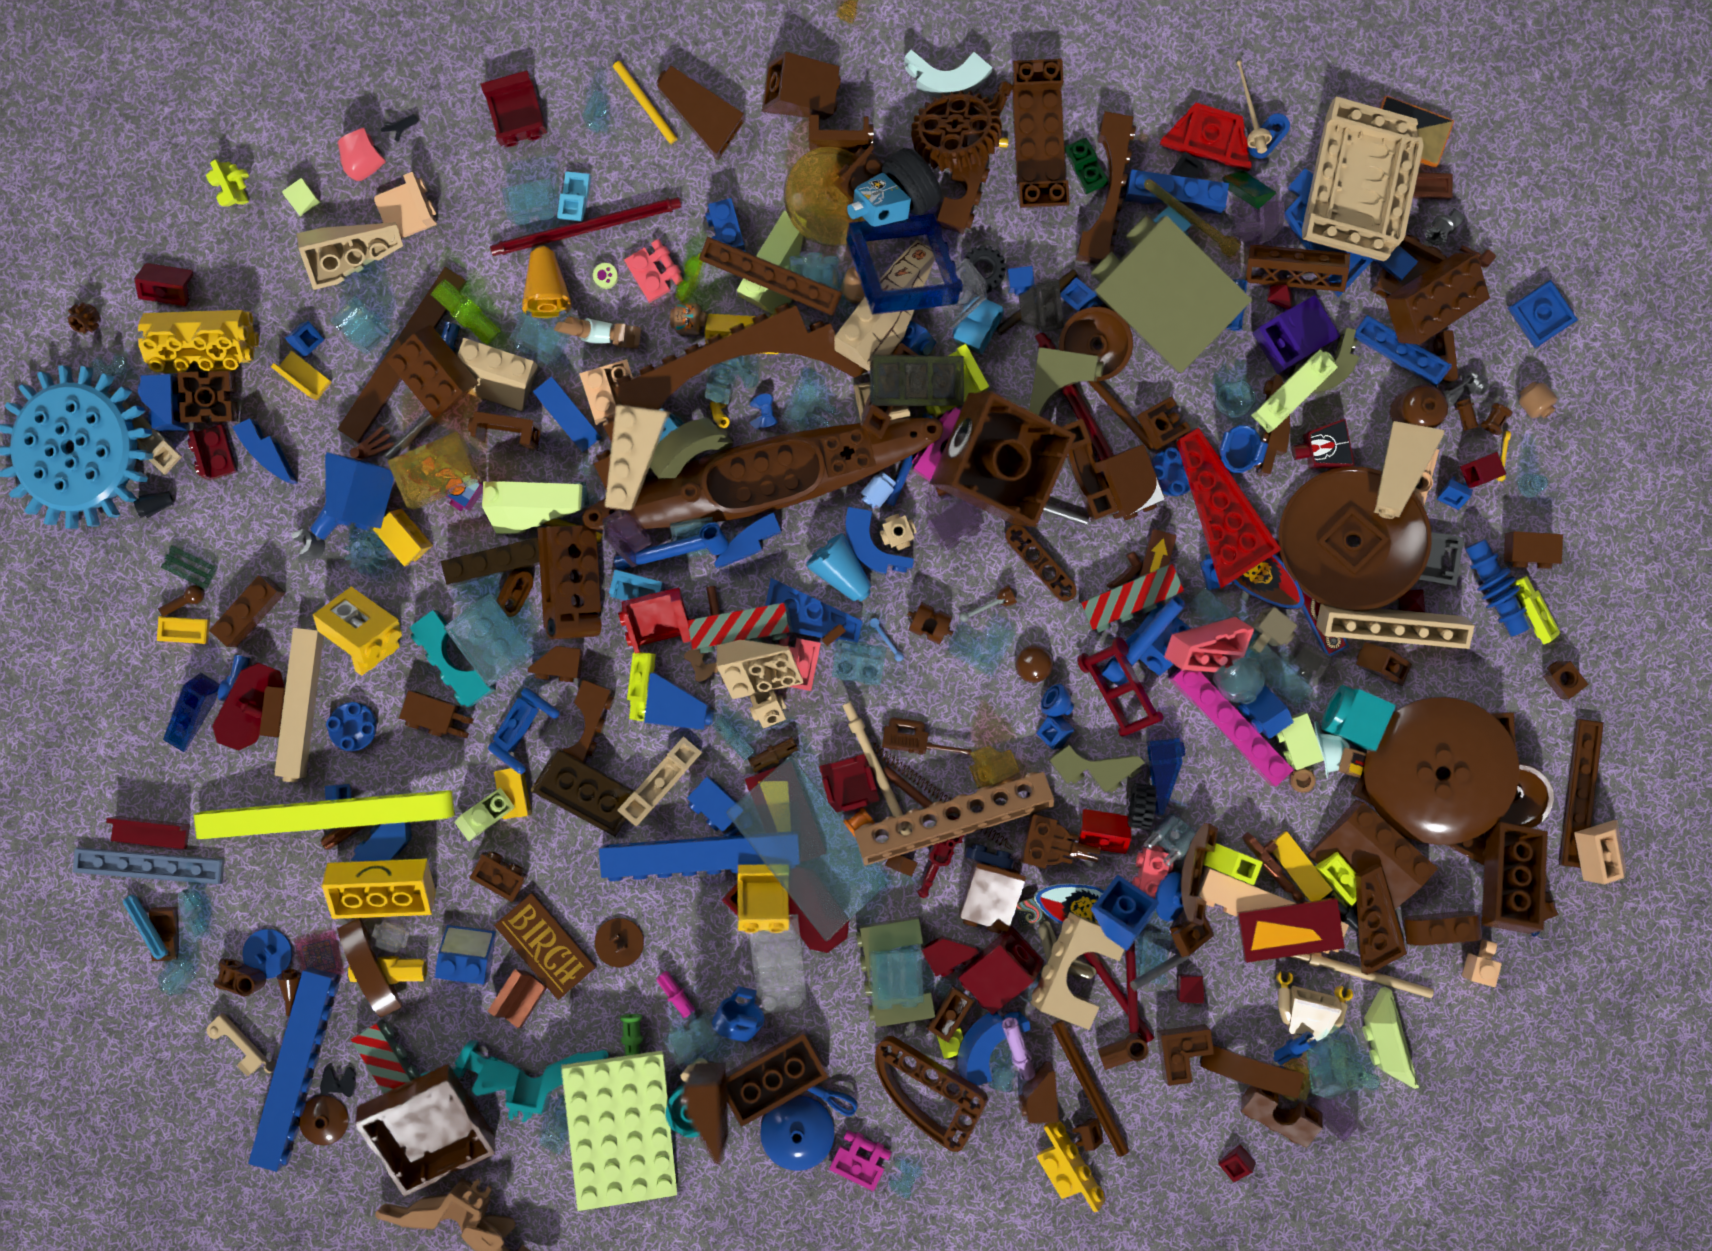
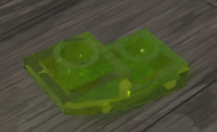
M701 253L696 257L692 256L684 266L686 268L684 273L689 280L682 281L675 290L677 292L675 297L679 303H688L701 281L705 268V262L698 260Z

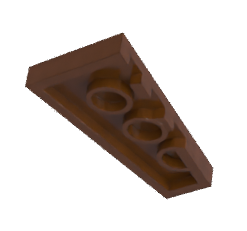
M1376 864L1355 874L1361 973L1369 975L1407 954L1382 867Z

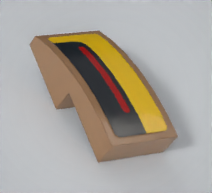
M1344 747L1338 772L1360 778L1366 754Z

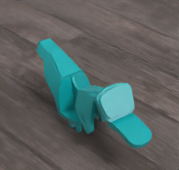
M474 1039L466 1043L455 1061L456 1066L450 1067L457 1078L463 1077L467 1069L479 1075L472 1088L476 1096L505 1089L506 1107L509 1108V1120H513L514 1117L519 1115L518 1111H521L523 1113L521 1121L525 1123L532 1117L533 1113L542 1115L547 1110L552 1090L563 1084L562 1065L607 1059L610 1053L607 1049L589 1052L580 1051L546 1066L542 1076L531 1078L525 1074L520 1066L497 1057L489 1056L488 1058L477 1051L479 1041ZM430 1070V1071H427V1072H425V1073H422V1074H420V1076H422V1075H424V1074H426V1073H429V1072H431V1071H433V1070Z

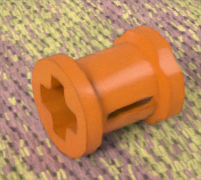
M860 807V811L849 820H843V823L854 837V831L858 830L860 826L875 824V821L864 807Z

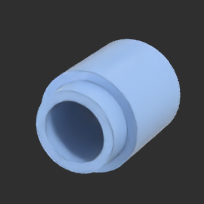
M881 471L878 475H874L862 490L861 494L864 496L862 501L872 509L875 506L880 508L894 491L893 487L896 482Z

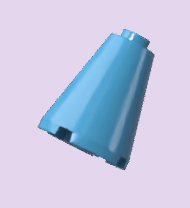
M839 533L828 540V544L825 547H820L808 559L806 566L810 571L852 601L859 600L861 602L870 595L871 591L869 589L872 585L846 536Z

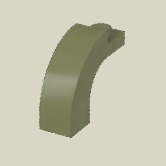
M1345 328L1340 332L1334 355V364L1338 368L1309 396L1331 390L1352 373L1359 359V356L1350 354V352L1355 350L1357 344L1355 329ZM1296 364L1292 368H1290L1288 379L1301 367V365Z
M709 418L696 419L676 428L658 443L649 467L658 478H676L684 465L698 453L710 449H730L733 441L728 437V433L724 428L715 426Z

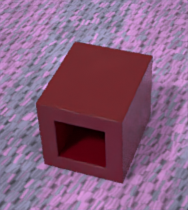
M1498 452L1460 466L1467 486L1470 489L1506 475Z

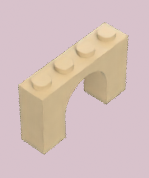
M1070 912L1062 924V931L1052 947V954L1042 970V977L1032 993L1030 1004L1041 1012L1090 1030L1099 1006L1069 991L1066 981L1069 966L1074 959L1086 952H1097L1120 961L1124 949L1107 938L1098 923Z

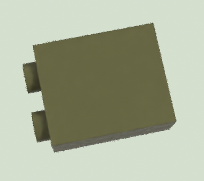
M1146 214L1125 236L1134 246L1121 259L1110 252L1092 270L1090 274L1099 282L1092 291L1111 310L1115 311L1129 325L1130 329L1169 367L1181 374L1239 315L1252 299L1167 215L1160 217L1155 223Z

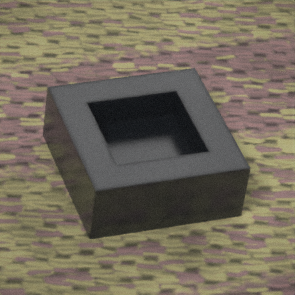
M1184 152L1170 174L1196 178L1205 165L1187 152Z

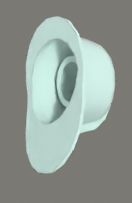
M1315 721V732L1325 762L1326 777L1328 779L1330 772L1338 771L1344 747L1350 748L1345 739L1339 736L1323 734L1319 723Z

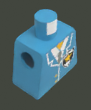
M881 173L856 187L853 203L848 205L847 211L852 219L862 216L871 226L876 227L908 219L911 198L885 173Z

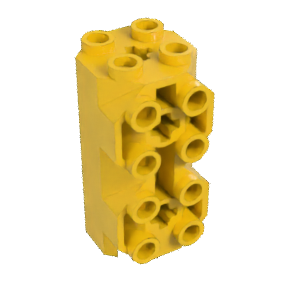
M223 310L143 313L138 323V331H143V338H138V345L143 360L152 371L162 372L163 374L184 372L189 368L190 364H198L205 371H233L238 367L239 363L253 361L254 347L259 346V335L257 332H254L253 315L250 311Z

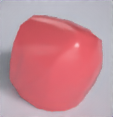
M364 128L353 131L338 140L343 171L355 181L364 180L386 163L382 151L374 145L370 134H367Z

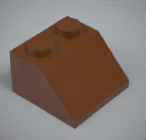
M1045 1061L1035 1072V1077L1027 1081L1022 1087L1023 1095H1018L1021 1116L1026 1117L1028 1124L1058 1122L1056 1072L1051 1062Z

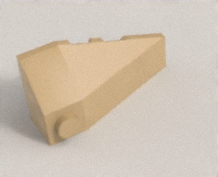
M396 222L325 227L296 233L298 248L313 290L337 285L345 280L344 277L355 271L358 273L364 269L365 265L374 260H380L403 246Z

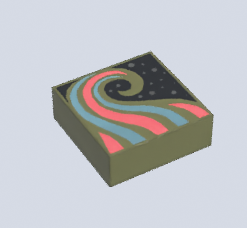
M1034 896L1018 901L1015 910L1021 927L1045 920L1043 912L1036 903Z

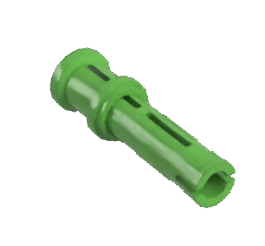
M625 1014L620 1016V1021L623 1022L621 1042L625 1045V1056L640 1054V1044L643 1041V1036L640 1033L641 1014Z

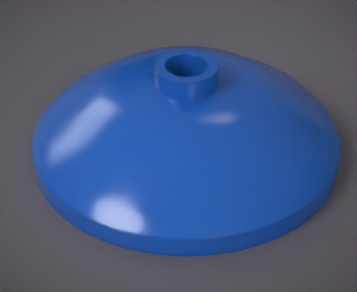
M797 1095L765 1114L760 1131L762 1146L768 1157L782 1168L794 1171L810 1169L821 1163L832 1148L834 1142L833 1120L821 1103L813 1098ZM798 1133L802 1138L799 1141H795L792 1136Z

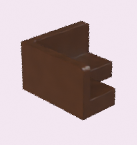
M1206 1024L1157 1030L1162 1075L1165 1083L1168 1086L1193 1083L1189 1058L1214 1054L1211 1029Z

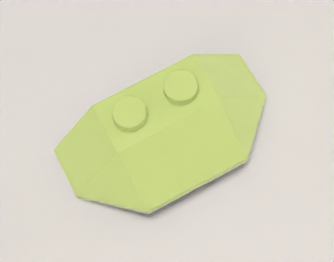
M1382 987L1364 1017L1365 1026L1362 1027L1365 1039L1371 1043L1372 1050L1369 1051L1373 1065H1377L1381 1070L1414 1089L1419 1088L1393 992L1386 987Z

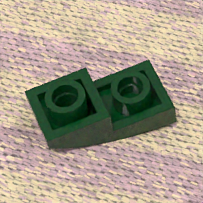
M1087 137L1064 147L1068 160L1085 194L1108 185V179L1097 162V155Z

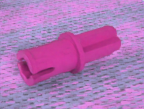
M668 971L662 972L656 978V981L668 996L667 1001L673 1003L683 1019L692 1014L691 1011L694 1012L696 1010L683 993L684 988L678 986Z

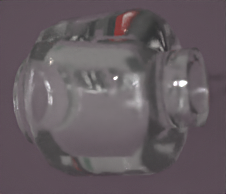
M386 917L382 920L381 924H375L371 938L376 939V948L397 953L401 948L405 949L410 930L407 929L405 922Z

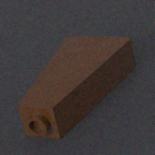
M670 65L668 70H663L657 79L659 93L712 156L719 161L745 122L744 113Z

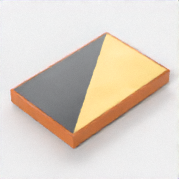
M1386 95L1383 98L1380 109L1417 119L1418 125L1416 128L1418 136L1422 137L1424 145L1420 163L1436 168L1441 159L1454 120Z

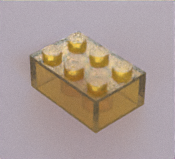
M457 431L387 461L406 507L412 510L482 481L464 437Z

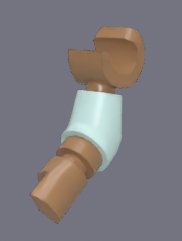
M569 316L564 322H558L554 328L557 332L576 335L582 341L590 343H611L613 340L614 346L637 349L640 343L641 328L627 326L626 324H615V328H613L611 323L589 318L579 320Z

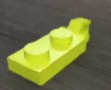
M1527 576L1515 580L1511 586L1519 585L1520 590L1514 595L1519 597L1522 607H1526L1527 611L1524 613L1530 618L1536 636L1541 639L1543 645L1553 641L1560 635V631L1539 590H1534Z
M634 652L632 655L627 700H630L629 719L644 721L650 673H654L656 654L643 652L635 654Z

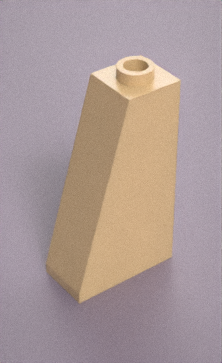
M1393 422L1374 513H1379L1381 517L1388 519L1400 517L1438 448L1445 430Z

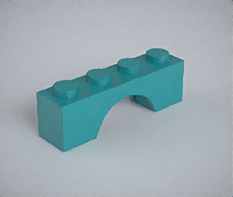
M432 610L409 627L413 632L411 638L418 646L422 645L427 652L425 657L432 666L437 665L442 672L439 674L440 678L447 686L451 685L456 691L454 697L460 705L472 707L496 690L482 670L464 671L457 668L450 661L447 654V641L453 630L439 611Z

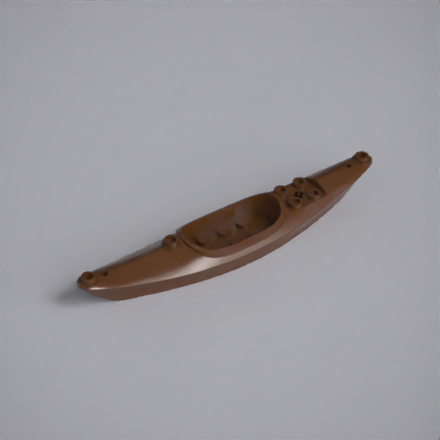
M935 418L894 419L890 421L882 439L877 438L861 427L860 423L799 431L739 445L686 463L676 478H658L654 476L645 480L635 507L631 510L605 507V498L585 510L583 522L590 529L635 530L714 523L775 511L852 484L919 452L941 437L943 425ZM845 449L854 452L850 460H846L845 457L840 455L844 453Z

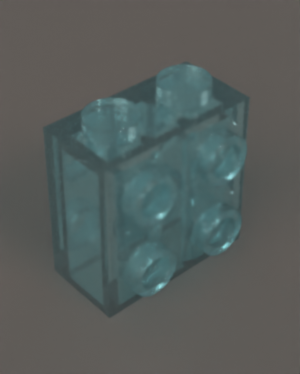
M918 948L868 951L870 996L873 1006H877V1009H891L892 1004H902L904 1008L917 1007V1003H924L921 951Z

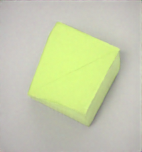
M302 178L282 191L283 195L300 216L320 203L307 182Z

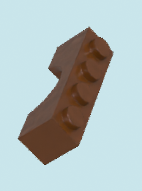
M1083 418L1062 426V428L1076 435L1066 458L1091 522L1116 513L1118 509L1110 488L1106 485L1101 473H1095L1092 464L1096 463L1092 450V442Z
M582 680L574 704L583 713L585 719L584 733L575 745L569 748H560L561 750L585 763L588 756H593L597 747V742H594L597 732L602 733L606 723V719H603L606 709H611L615 700V696H612V689L588 680Z

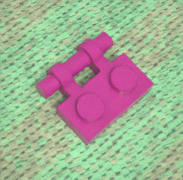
M847 1130L843 1139L851 1142V1146L849 1149L842 1145L839 1146L829 1166V1170L874 1192L884 1171V1166L878 1164L877 1161L879 1157L889 1160L892 1151L884 1148V1144L874 1143L864 1138V1135L859 1132L853 1133ZM859 1147L871 1152L869 1159L857 1153Z

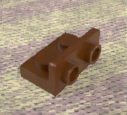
M872 144L866 149L860 147L852 156L854 162L850 166L846 163L836 173L839 178L833 184L852 203L856 187L882 173L883 163L871 152L875 148Z

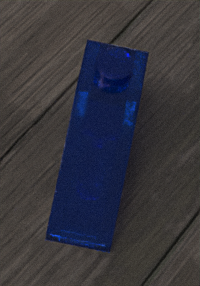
M200 672L183 685L165 732L164 741L182 752L187 750L216 701L220 686L218 682Z
M1177 737L1146 741L1151 784L1156 787L1157 792L1155 797V814L1157 815L1165 814L1183 763L1182 757H1185L1184 743L1180 742V738Z

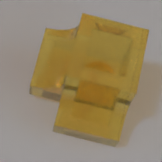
M990 744L970 753L975 764L968 767L978 789L998 783L1020 772L1011 749L998 752Z

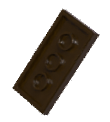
M558 747L531 788V791L536 795L614 837L617 836L627 820L617 810L635 792L632 788Z

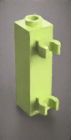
M1321 349L1314 353L1251 416L1268 433L1273 431L1338 368L1334 364V358L1328 352H1323Z

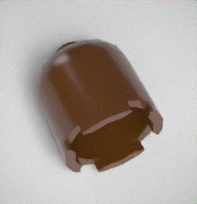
M1424 384L1404 390L1394 398L1390 406L1389 415L1392 418V422L1437 428L1447 416V398L1441 390L1434 386Z

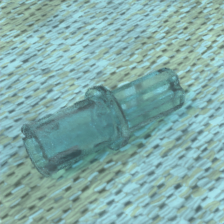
M724 715L712 725L726 741L725 744H730L743 760H747L753 755L754 750L740 736L741 731H737Z

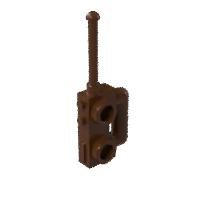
M892 717L889 720V725L884 727L882 748L908 751L909 753H918L919 755L926 754V749L968 754V756L972 753L970 748L962 749L927 742L929 732H925V723L922 721ZM898 728L915 730V734L898 733Z

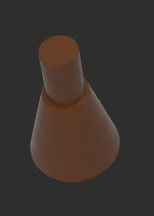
M285 969L281 974L277 975L278 984L285 1001L286 1016L291 1014L302 975L296 969Z

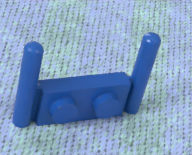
M529 688L522 690V697L517 698L495 734L494 742L488 746V750L518 774H523L526 771V767L510 755V752L515 751L539 711L537 708L552 718H557L560 714L558 709Z

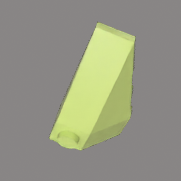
M784 211L758 252L757 257L797 273L806 222ZM744 278L737 289L738 297L770 314L776 312L774 308L787 302L790 304L792 298Z
M483 482L482 507L497 534H520L531 527L541 526L544 522L581 510V484Z

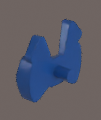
M761 394L750 403L751 407L761 409L762 416L750 422V425L755 429L759 430L761 427L771 428L778 423V420L773 415L772 402L774 397L771 394Z

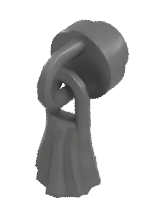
M1472 371L1463 374V382L1443 391L1447 398L1448 407L1454 405L1468 387L1469 391L1474 395L1478 394L1481 396L1485 394L1490 387L1488 379Z

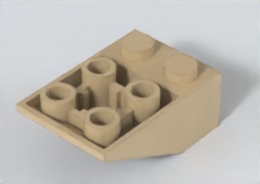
M737 640L717 645V668L732 699L804 683L789 647L746 640Z

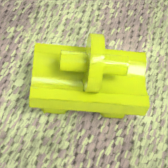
M217 159L210 162L212 169L206 174V177L212 186L218 187L221 185L223 191L216 196L219 205L229 207L234 204L244 205L248 203L249 199L244 191V188H246L244 181L249 177L247 170H238L237 165L231 164V162H219Z

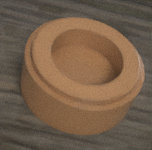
M1301 768L1291 773L1289 782L1295 791L1306 793L1313 789L1316 779L1312 771Z

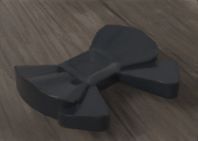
M347 1067L342 1080H335L332 1069L328 1068L322 1075L323 1078L320 1084L321 1094L326 1095L330 1092L343 1093L347 1097L353 1096L356 1089V1082L353 1077L356 1073L351 1067Z

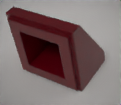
M1240 1144L1220 1160L1218 1165L1234 1183L1253 1173L1256 1162Z

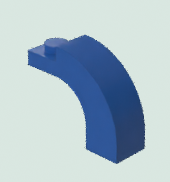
M848 507L846 515L847 540L857 559L864 566L884 575L887 573L888 566H893L892 571L906 573L907 569L912 570L914 558L884 553L873 544L869 533L872 511Z
M1020 1011L1009 1012L1004 1017H1001L997 1012L993 1015L989 1012L978 1019L967 1031L960 1045L958 1053L960 1076L976 1086L991 1082L992 1077L989 1067L991 1053L1001 1041L1006 1039L1002 1022L1010 1017L1015 1018L1018 1021L1020 1032L1023 1033L1031 1030L1028 1019Z

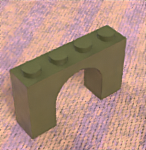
M913 916L860 925V932H856L858 947H863L864 956L860 957L862 972L867 971L869 981H864L866 996H871L872 1005L868 1006L870 1021L875 1020L876 1027L935 1018L930 989L896 993L886 988L878 976L880 960L887 952L894 948L923 943L919 917Z

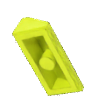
M1338 852L1315 866L1322 877L1346 904L1352 906L1357 901L1356 873Z

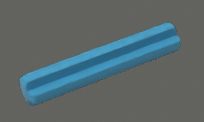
M129 895L123 900V904L153 957L161 959L168 954V950L139 899L135 895Z

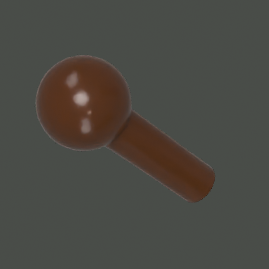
M191 585L185 589L184 595L159 607L158 610L162 617L188 603L199 604L204 599V590L198 585Z

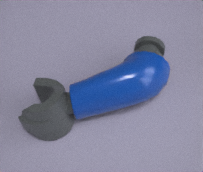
M326 503L310 527L311 532L299 530L291 534L292 539L303 542L306 540V545L301 549L298 559L309 561L321 557L325 551L324 540L338 526V523H335L336 518L326 515Z

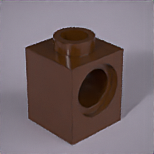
M1557 660L1547 667L1548 672L1543 675V678L1560 699L1570 700L1589 685L1571 661L1560 662V660ZM1563 672L1567 675V682L1565 684H1562L1560 680Z

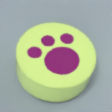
M601 263L594 269L593 279L600 288L610 289L618 281V272L613 265Z

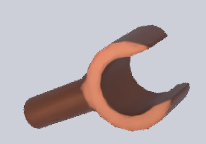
M1464 245L1460 248V251L1464 253H1477L1482 268L1488 267L1496 258V255L1488 249L1480 254Z

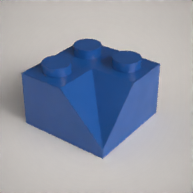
M171 374L140 375L141 383L138 384V394L141 397V401L151 409L148 413L151 429L159 432L190 431V423H183L180 420L179 402H186L185 393L179 392L178 377Z
M1117 874L1092 906L1091 910L1105 936L1127 951L1150 921L1160 902Z

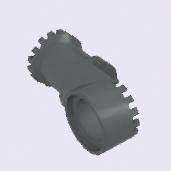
M1453 208L1451 210L1452 213L1448 214L1450 216L1438 215L1435 217L1432 227L1428 228L1425 233L1428 244L1431 243V246L1435 245V247L1437 245L1439 247L1444 245L1447 241V235L1455 231L1465 218V215Z

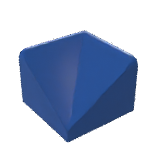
M309 320L298 325L285 337L286 341L300 357L309 355L325 340Z
M1047 716L1036 734L1053 750L1062 748L1075 729L1062 716Z

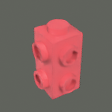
M1154 845L1151 849L1143 847L1142 853L1138 852L1136 867H1139L1138 877H1134L1132 881L1134 886L1154 899L1160 882L1173 869V863L1170 866H1166L1167 862L1163 863L1164 858L1169 853L1165 852V847Z

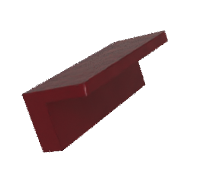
M123 816L106 818V823L113 824L111 841L187 849L190 824Z

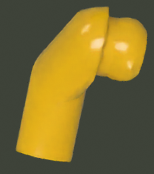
M717 396L714 400L710 401L709 406L717 425L720 428H726L730 421L721 409L725 408L727 403L721 396Z

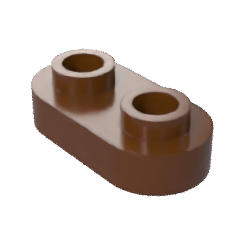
M516 569L510 573L496 600V609L499 613L506 617H513L520 612L533 587L534 581L530 573L523 569Z

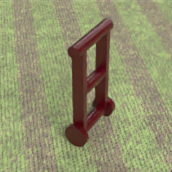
M1117 637L1113 639L1112 646L1090 656L1083 653L1077 657V662L1084 673H1091L1120 726L1118 729L1119 735L1125 737L1162 721L1164 717L1160 711L1156 712L1126 657L1129 652L1126 641L1122 637ZM1115 655L1129 681L1109 689L1096 663ZM1134 690L1148 716L1129 724L1115 698Z

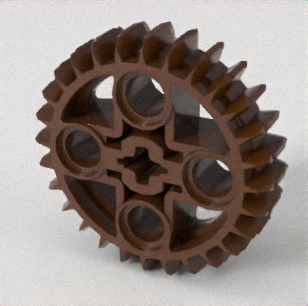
M960 90L959 94L951 92L950 95L945 96L942 93L939 99L933 97V102L931 104L925 102V109L919 108V115L914 116V122L911 124V138L914 150L928 165L931 164L932 169L939 166L941 172L946 168H949L950 173L956 168L962 172V168L967 166L971 170L972 164L975 163L980 166L981 159L986 161L989 159L988 153L995 154V147L999 146V140L1002 138V124L998 109L995 108L994 103L989 102L988 97L982 99L980 93L973 96L971 90L967 94Z

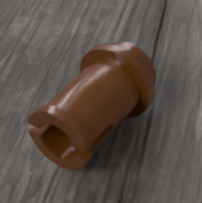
M1470 398L1456 402V408L1454 409L1458 410L1463 431L1478 427L1479 424L1472 405H1475L1474 402L1471 403Z

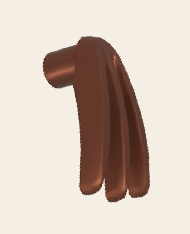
M381 426L356 448H352L350 455L361 460L393 447L395 444L391 442L372 450L391 436L386 434L369 445L385 429V427Z
M1135 551L1126 555L1131 566L1115 580L1106 584L1108 588L1118 587L1126 583L1140 570L1142 561L1139 560Z

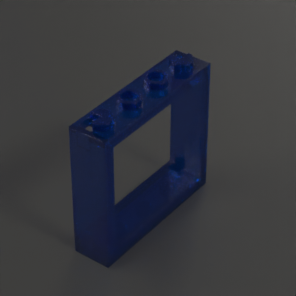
M934 214L908 216L906 220L876 227L871 226L867 221L849 223L846 242L872 315L957 305L960 292H963V283L957 277L955 262L949 256L948 244L943 240L941 225L937 224ZM926 235L944 284L883 291L866 242Z

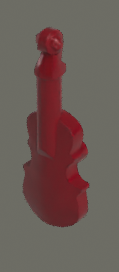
M952 815L947 816V818L950 820L958 819L957 817H954ZM965 835L932 845L928 852V858L931 863L923 879L922 888L917 891L920 898L928 897V891L933 885L939 867L948 866L951 863L952 855H954L953 849L957 843H962V838Z

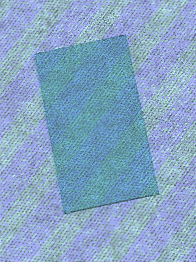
M792 755L787 757L782 764L726 812L825 941L831 939L841 927L889 883L875 863L864 866L856 838Z

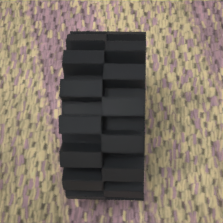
M981 245L979 248L974 247L971 252L966 254L962 263V279L965 280L967 286L971 287V290H978L979 293H983V291L991 292L992 289H996L1002 283L1006 273V263H1004L1003 255L1000 256V251L997 249L994 251L991 246H988V248H984V245ZM979 261H988L993 267V273L987 278H980L974 272L975 264Z
M1134 783L1128 806L1129 827L1147 830L1151 828L1157 794L1154 785Z

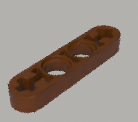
M1021 525L1009 527L1005 532V541L1056 599L1062 602L1072 600L1077 592L1072 580ZM1012 530L1022 532L1020 538L1024 543L1027 539L1031 542L1021 552L1017 548L1021 546L1019 541L1015 540L1012 542L1010 540L1012 537L1010 532ZM1033 547L1038 550L1039 558L1036 561H1029L1026 558L1025 553L1028 548ZM1045 566H1052L1055 569L1056 574L1053 579L1048 580L1043 577L1042 569ZM1060 575L1064 579L1060 583L1064 587L1068 585L1071 587L1069 590L1071 595L1069 597L1067 595L1060 596L1061 588L1057 584L1054 588L1050 585L1057 581Z

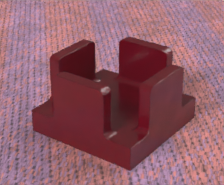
M865 754L819 766L832 814L841 811L846 812L880 801Z

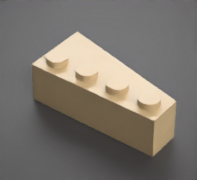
M625 405L616 406L605 507L631 510L635 507L670 411Z

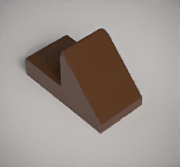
M1453 330L1442 331L1436 335L1433 348L1434 352L1438 353V357L1452 365L1451 369L1442 379L1445 383H1451L1458 379Z
M1205 915L1203 926L1196 925L1187 920L1170 929L1175 946L1182 957L1190 956L1214 936Z

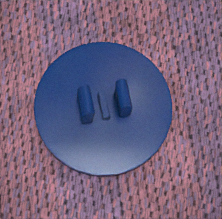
M259 930L246 940L242 951L243 962L245 965L263 971L266 979L277 977L291 963V944L287 937L277 930Z

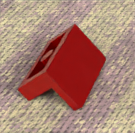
M1083 809L1081 829L1077 842L1100 847L1102 851L1126 854L1131 841V827L1128 826V816Z

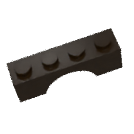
M538 538L442 560L441 565L446 585L457 586L502 572L539 566Z

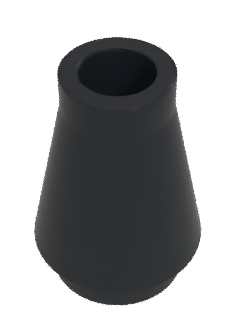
M170 491L138 495L139 498L134 501L135 509L140 518L145 516L149 518L163 509L174 505Z

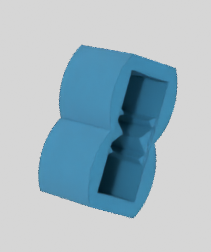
M976 295L973 300L967 302L964 309L965 316L962 321H958L955 324L953 338L957 344L961 346L966 344L968 349L982 355L1004 315V310L1002 306Z

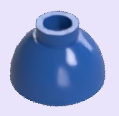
M1062 684L1051 686L1041 700V711L1048 716L1055 717L1063 714L1067 716L1074 708L1070 693Z

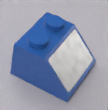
M447 925L438 951L434 978L482 985L490 980L496 931Z

